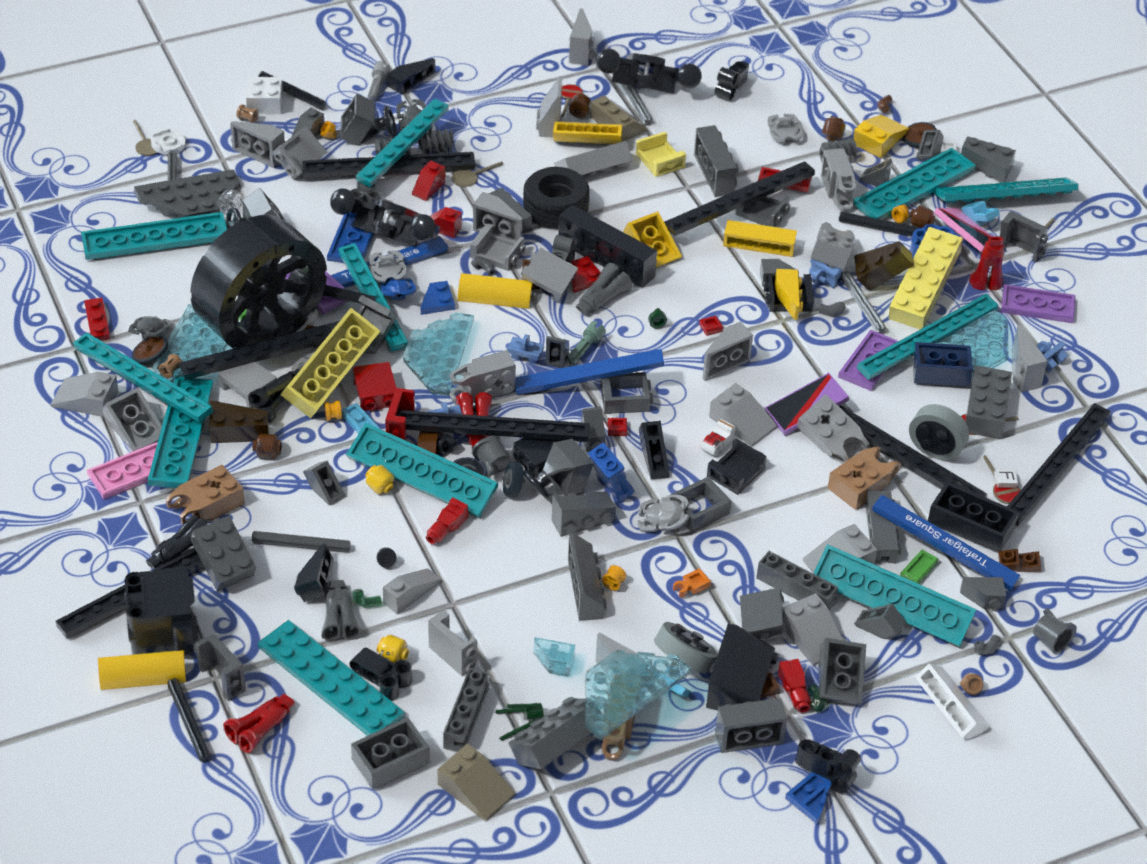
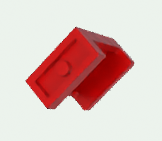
M390 362L352 367L353 383L357 388L360 407L364 411L389 408L396 389Z
M396 388L385 419V428L387 433L407 441L406 417L397 416L398 410L415 411V391Z

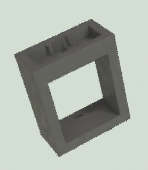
M646 372L628 373L601 379L600 389L604 414L649 412L650 404H653V393H649L651 391L650 379L647 380ZM642 387L643 396L612 397L611 389Z
M709 477L670 494L682 495L688 501L703 495L713 505L696 514H693L688 507L684 509V513L689 515V519L683 526L687 527L691 533L730 514L731 500ZM672 499V500L677 501V502L680 503V504L682 503V502L679 501V500Z

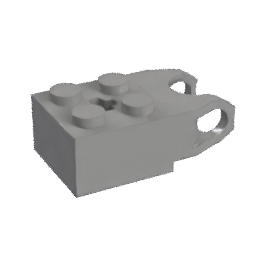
M844 148L824 150L820 177L827 196L833 199L834 204L841 211H851L854 204L852 192L856 189L854 168L850 165L849 155H846ZM847 202L849 206H842L840 203Z
M828 222L821 224L810 258L844 270L852 250L855 235L850 230H837Z
M505 350L472 359V363L465 364L454 370L449 375V378L453 384L459 386L449 393L452 402L456 403L455 394L464 392L472 395L473 403L475 402V396L481 392L489 393L492 395V398L515 392L516 364L509 352ZM456 375L464 376L461 380H457L454 377Z
M826 394L798 418L797 427L823 453L825 452L830 458L842 464L849 460L844 450L846 444L853 443L864 449L869 447L870 443L864 437L860 427Z

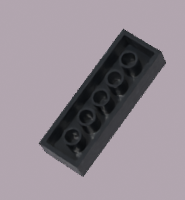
M571 205L559 215L558 235L575 239L573 250L584 257L588 256L591 261L602 267H605L608 263L615 264L619 267L618 276L625 272L630 277L632 283L641 288L655 278L657 250L574 205Z

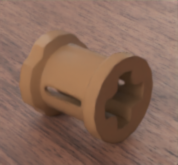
M241 104L237 109L236 116L238 119L244 118L249 120L250 123H254L258 118L259 111L256 108L250 109Z
M170 354L168 360L158 366V370L165 378H171L174 372L179 369V363L183 361L178 355Z

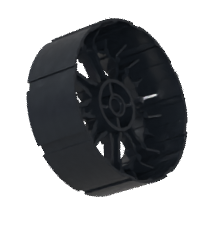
M258 215L250 217L243 222L240 221L223 232L200 259L190 288L192 308L195 314L233 349L295 333L309 319V314L314 312L323 295L327 276L325 275L327 265L324 255L312 242L281 217ZM292 255L289 259L279 263L282 257ZM246 309V318L238 322V318Z

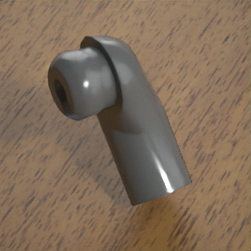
M477 256L471 261L475 269L482 266L488 276H493L496 273L490 261Z
M840 301L831 306L821 304L819 313L835 317L843 313L846 306Z
M992 635L986 644L982 640L981 642L979 640L974 643L975 652L979 655L994 653L1001 642V638L998 635Z

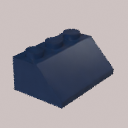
M915 342L913 362L914 383L970 387L973 372L971 346Z

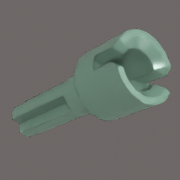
M592 321L583 332L582 340L567 357L571 364H576L592 344H597L605 335L606 329L603 325L596 328L597 321Z

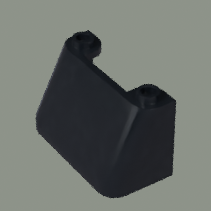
M728 623L711 673L706 708L718 711V707L728 704L734 705L763 701L761 700V694L769 668H771L772 664L776 665L779 653L775 652V648L738 625Z

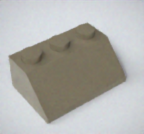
M605 95L591 101L590 117L598 124L622 125V142L647 131L648 128Z

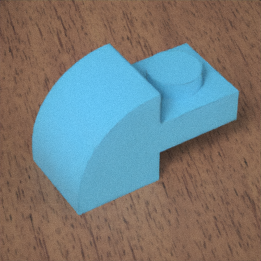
M973 201L961 207L962 212L979 226L994 221V218L1000 215L998 208H987L985 201Z

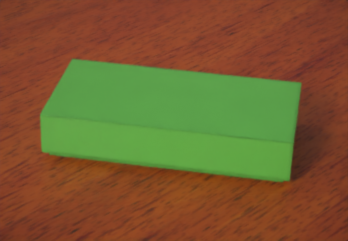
M921 550L903 569L900 576L920 584L938 564L939 558Z

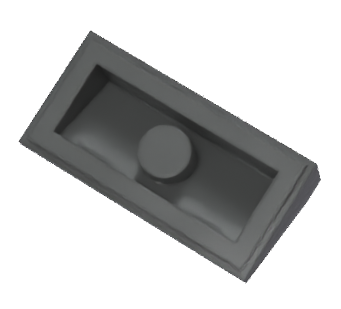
M924 130L916 156L917 159L927 161L939 154L944 139L940 130Z

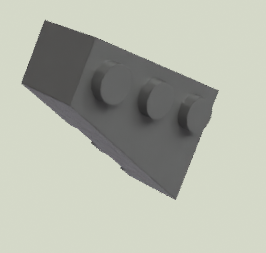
M967 136L962 146L961 154L976 165V171L979 169L985 172L987 177H994L1001 183L1006 181L1013 167L1016 150Z
M607 491L585 492L584 495H575V493H569L568 496H559L558 493L552 495V522L560 537L615 521L616 506Z

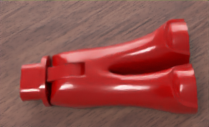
M991 236L985 243L978 267L975 272L971 273L969 283L973 288L986 290L987 284L991 291L1002 288L1004 281L1002 274L1004 257L1002 237Z
M464 392L456 396V403L460 406L461 413L464 415H474L472 395ZM481 392L475 396L476 415L489 416L492 395L487 392ZM466 434L472 448L478 441L489 437V435Z
M282 694L280 697L275 696L243 717L226 720L223 723L224 732L232 743L237 744L239 742L240 749L250 753L268 731L282 722L290 712V708L295 705V702L286 694Z

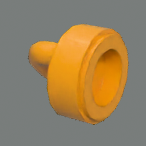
M330 121L324 122L320 129L321 136L327 139L330 137L336 138L335 124Z
M899 205L892 209V218L896 223H903L908 220L909 210L906 205Z

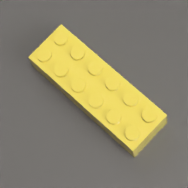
M932 227L928 228L913 258L914 265L908 268L890 304V320L917 329L924 328L961 252L962 237Z
M350 308L285 388L281 396L309 418H312L379 334L380 330L354 309Z

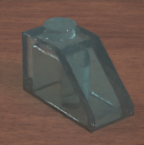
M535 637L533 653L545 669L551 674L570 677L575 659L576 645Z

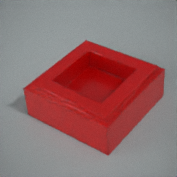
M717 316L699 320V325L706 336L723 331V326Z
M608 418V436H627V418Z

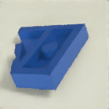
M448 281L429 283L420 307V314L455 310V302Z
M811 772L786 793L785 799L817 824L820 820L831 782Z

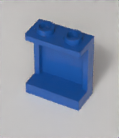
M601 443L588 452L589 458L594 462L593 467L598 478L619 503L635 492L632 485L621 474L625 470L623 464L605 443Z

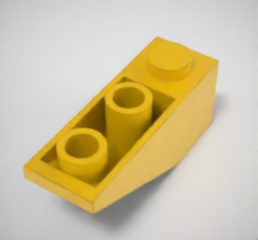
M776 269L775 295L792 318L798 320V314L802 313L803 302H799V300H802V289H799L801 288L802 278L798 277V270Z

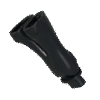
M300 369L289 371L267 386L257 388L249 393L248 400L250 404L258 406L255 409L268 411L269 423L276 418L278 409L287 401L281 394Z
M192 515L171 538L158 544L157 548L151 553L152 556L146 560L147 565L155 569L159 565L161 566L165 562L167 563L178 557L185 550L193 546L190 540L192 531L207 525V523L196 515Z

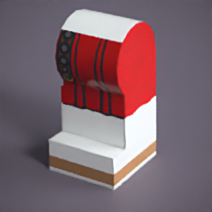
M720 419L716 424V428L704 438L701 449L713 456H717L734 440L735 426Z

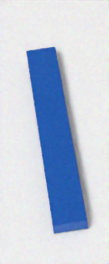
M662 349L515 377L516 393L521 395L664 367Z

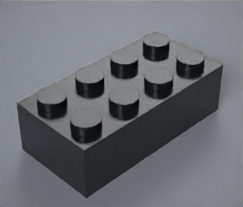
M947 481L930 507L928 522L998 552L1003 549L1016 528L1019 511Z

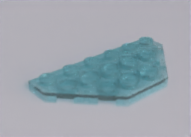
M188 304L168 340L167 350L157 359L151 371L165 378L160 374L158 366L161 363H165L170 354L178 355L184 362L225 351L227 344L195 314L192 305ZM177 369L171 378L165 379L174 384L175 376L183 377L180 369Z
M993 310L938 343L971 346L973 372L975 365L995 368L1008 359V319L996 310Z
M456 312L451 314L450 318L442 321L439 319L428 324V327L425 329L412 331L403 355V362L430 393L450 396L449 393L452 390L453 383L449 375L459 368L474 322V315Z
M625 650L614 651L586 671L585 727L599 740L603 739L688 676L691 668L677 655L668 654L667 657L655 656V653L638 652L637 654L625 653Z

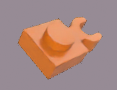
M700 568L684 575L683 581H676L673 584L674 591L682 589L679 591L680 598L685 597L689 591L696 594L711 587L710 579Z

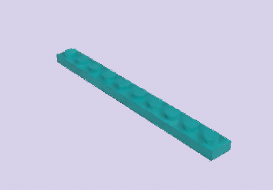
M986 293L859 362L857 369L870 380L914 356L915 342L937 343L994 312L999 304Z
M87 332L73 342L76 350L200 423L213 412L211 405Z

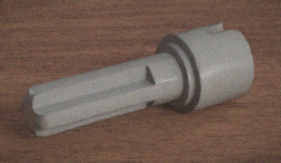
M377 61L372 71L373 81L367 97L374 101L377 99L382 82L387 80V73L390 72V65L388 64L384 67V61Z

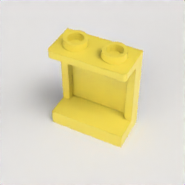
M666 132L636 141V155L655 177L685 168L686 153L674 150L667 141Z

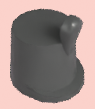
M499 436L486 437L478 441L472 448V455L484 464L489 476L502 472L506 469L508 463L511 462V458Z
M1047 608L1043 611L1044 616L1036 623L1033 634L1053 653H1059L1072 641L1077 627L1071 622L1065 623L1059 620Z

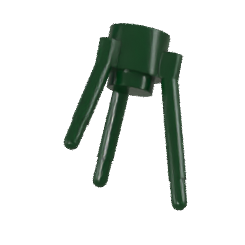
M507 704L509 709L496 710V714L523 712L525 720L530 721L506 733L499 739L502 741L531 727L530 724L532 722L542 719L544 717L542 704Z

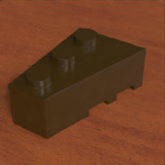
M900 241L854 255L857 280L869 291L914 265L912 253Z
M210 400V405L213 408V412L209 415L211 443L253 442V440H257L260 434H269L268 411Z

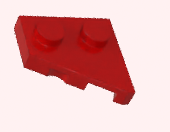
M588 256L572 261V265L578 267L576 276L572 281L573 293L590 288L601 273Z

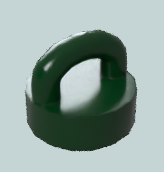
M656 308L649 315L648 321L652 328L659 329L665 326L667 317L660 308Z

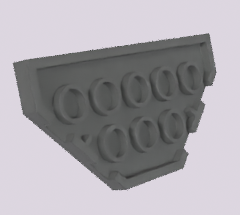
M234 169L138 185L134 186V193L139 203L143 205L148 203L155 206L156 210L167 214L171 212L178 215V218L220 212L222 206L231 198L233 191L239 187L240 180Z

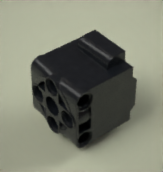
M186 566L128 573L124 579V597L128 639L131 643L132 655L184 650V655L194 654V643L199 639L197 618L190 610V606L195 603L193 578L187 575Z

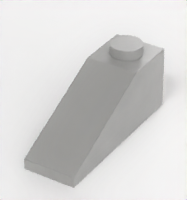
M428 568L397 576L382 587L383 604L398 614L442 582V579Z

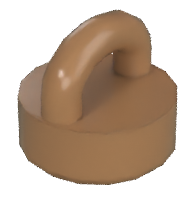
M975 673L966 674L962 681H960L962 689L972 695L978 694L984 684L983 679Z

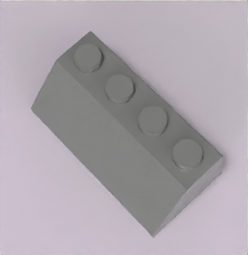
M624 141L554 162L555 167L569 168L580 175L586 174L587 177L597 175L596 171L602 170L604 173L611 171L613 166L618 168L628 166L627 162L632 161L628 143Z

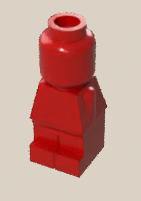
M452 497L449 504L442 509L436 520L437 522L433 523L427 530L426 540L434 545L435 543H440L448 533L459 529L469 517L468 505Z
M799 658L779 662L778 677L781 679L782 687L790 696L793 707L799 713L809 711L811 699L806 690L805 673Z

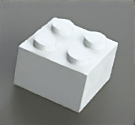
M248 77L246 92L247 108L258 109V114H281L283 97L282 77Z

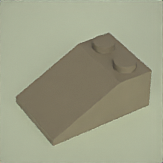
M468 743L437 769L438 785L485 822L515 796L514 790L485 756Z

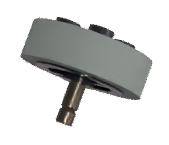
M929 404L919 409L911 421L909 435L914 445L922 453L938 460H951L956 458L969 439V429L964 419L954 410L943 405Z
M664 622L654 638L657 647L673 659L665 672L669 677H673L680 664L693 671L707 673L718 655L716 650L704 640L700 633L692 632L678 623Z

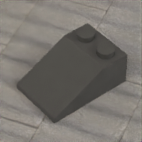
M831 638L824 639L820 645L819 698L858 705L862 704L867 644Z

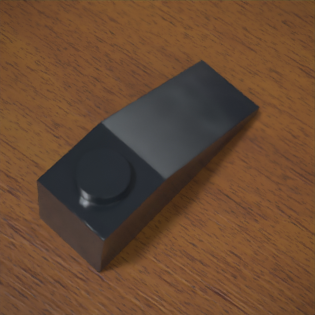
M430 58L397 66L387 73V87L403 95L435 73V59Z
M661 420L642 422L638 430L650 479L670 477Z
M322 544L297 575L294 589L296 594L300 595L303 602L326 595L334 560L326 544Z

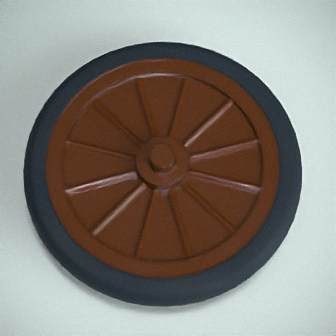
M917 122L908 126L909 131L902 138L907 145L919 147L924 130H937V128L928 122Z
M160 335L144 339L134 348L132 359L139 364L150 363L158 359L168 348L167 338Z

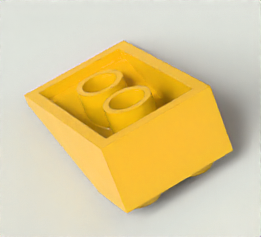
M881 114L864 120L854 130L853 140L857 147L882 158L909 131V128Z
M659 211L628 222L625 226L624 233L657 250L656 268L682 257Z

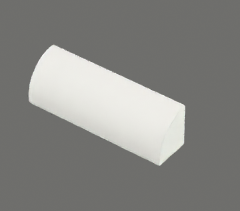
M929 663L915 677L962 738H974L989 728V725L943 667Z

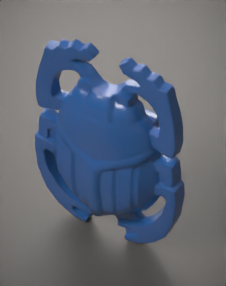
M403 278L398 281L395 279L386 280V283L380 282L381 293L391 296L392 300L406 299V295L417 291L416 285L410 278Z

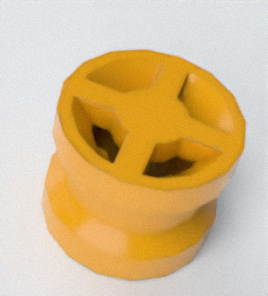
M340 400L334 403L324 402L326 421H330L332 418L342 419Z
M612 565L602 577V583L607 589L617 591L621 587V583L627 578V574L621 567Z

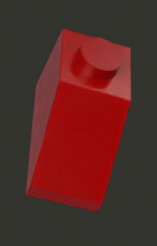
M430 161L421 169L412 190V195L427 201L445 184V166Z
M445 207L430 215L435 224L440 226L439 234L455 238L462 228L461 211Z

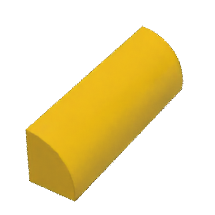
M555 122L553 140L559 142L617 144L622 142V125Z
M727 220L723 246L793 257L797 230Z
M464 273L460 275L457 301L525 309L530 307L532 282L528 280Z
M184 650L99 657L98 674L100 690L165 685L169 679L177 678L179 683H186Z

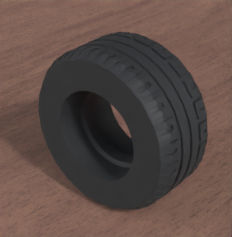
M546 167L534 172L526 180L523 190V208L531 214L532 221L546 228L558 229L559 215L571 205L588 212L590 188L584 177L572 169Z

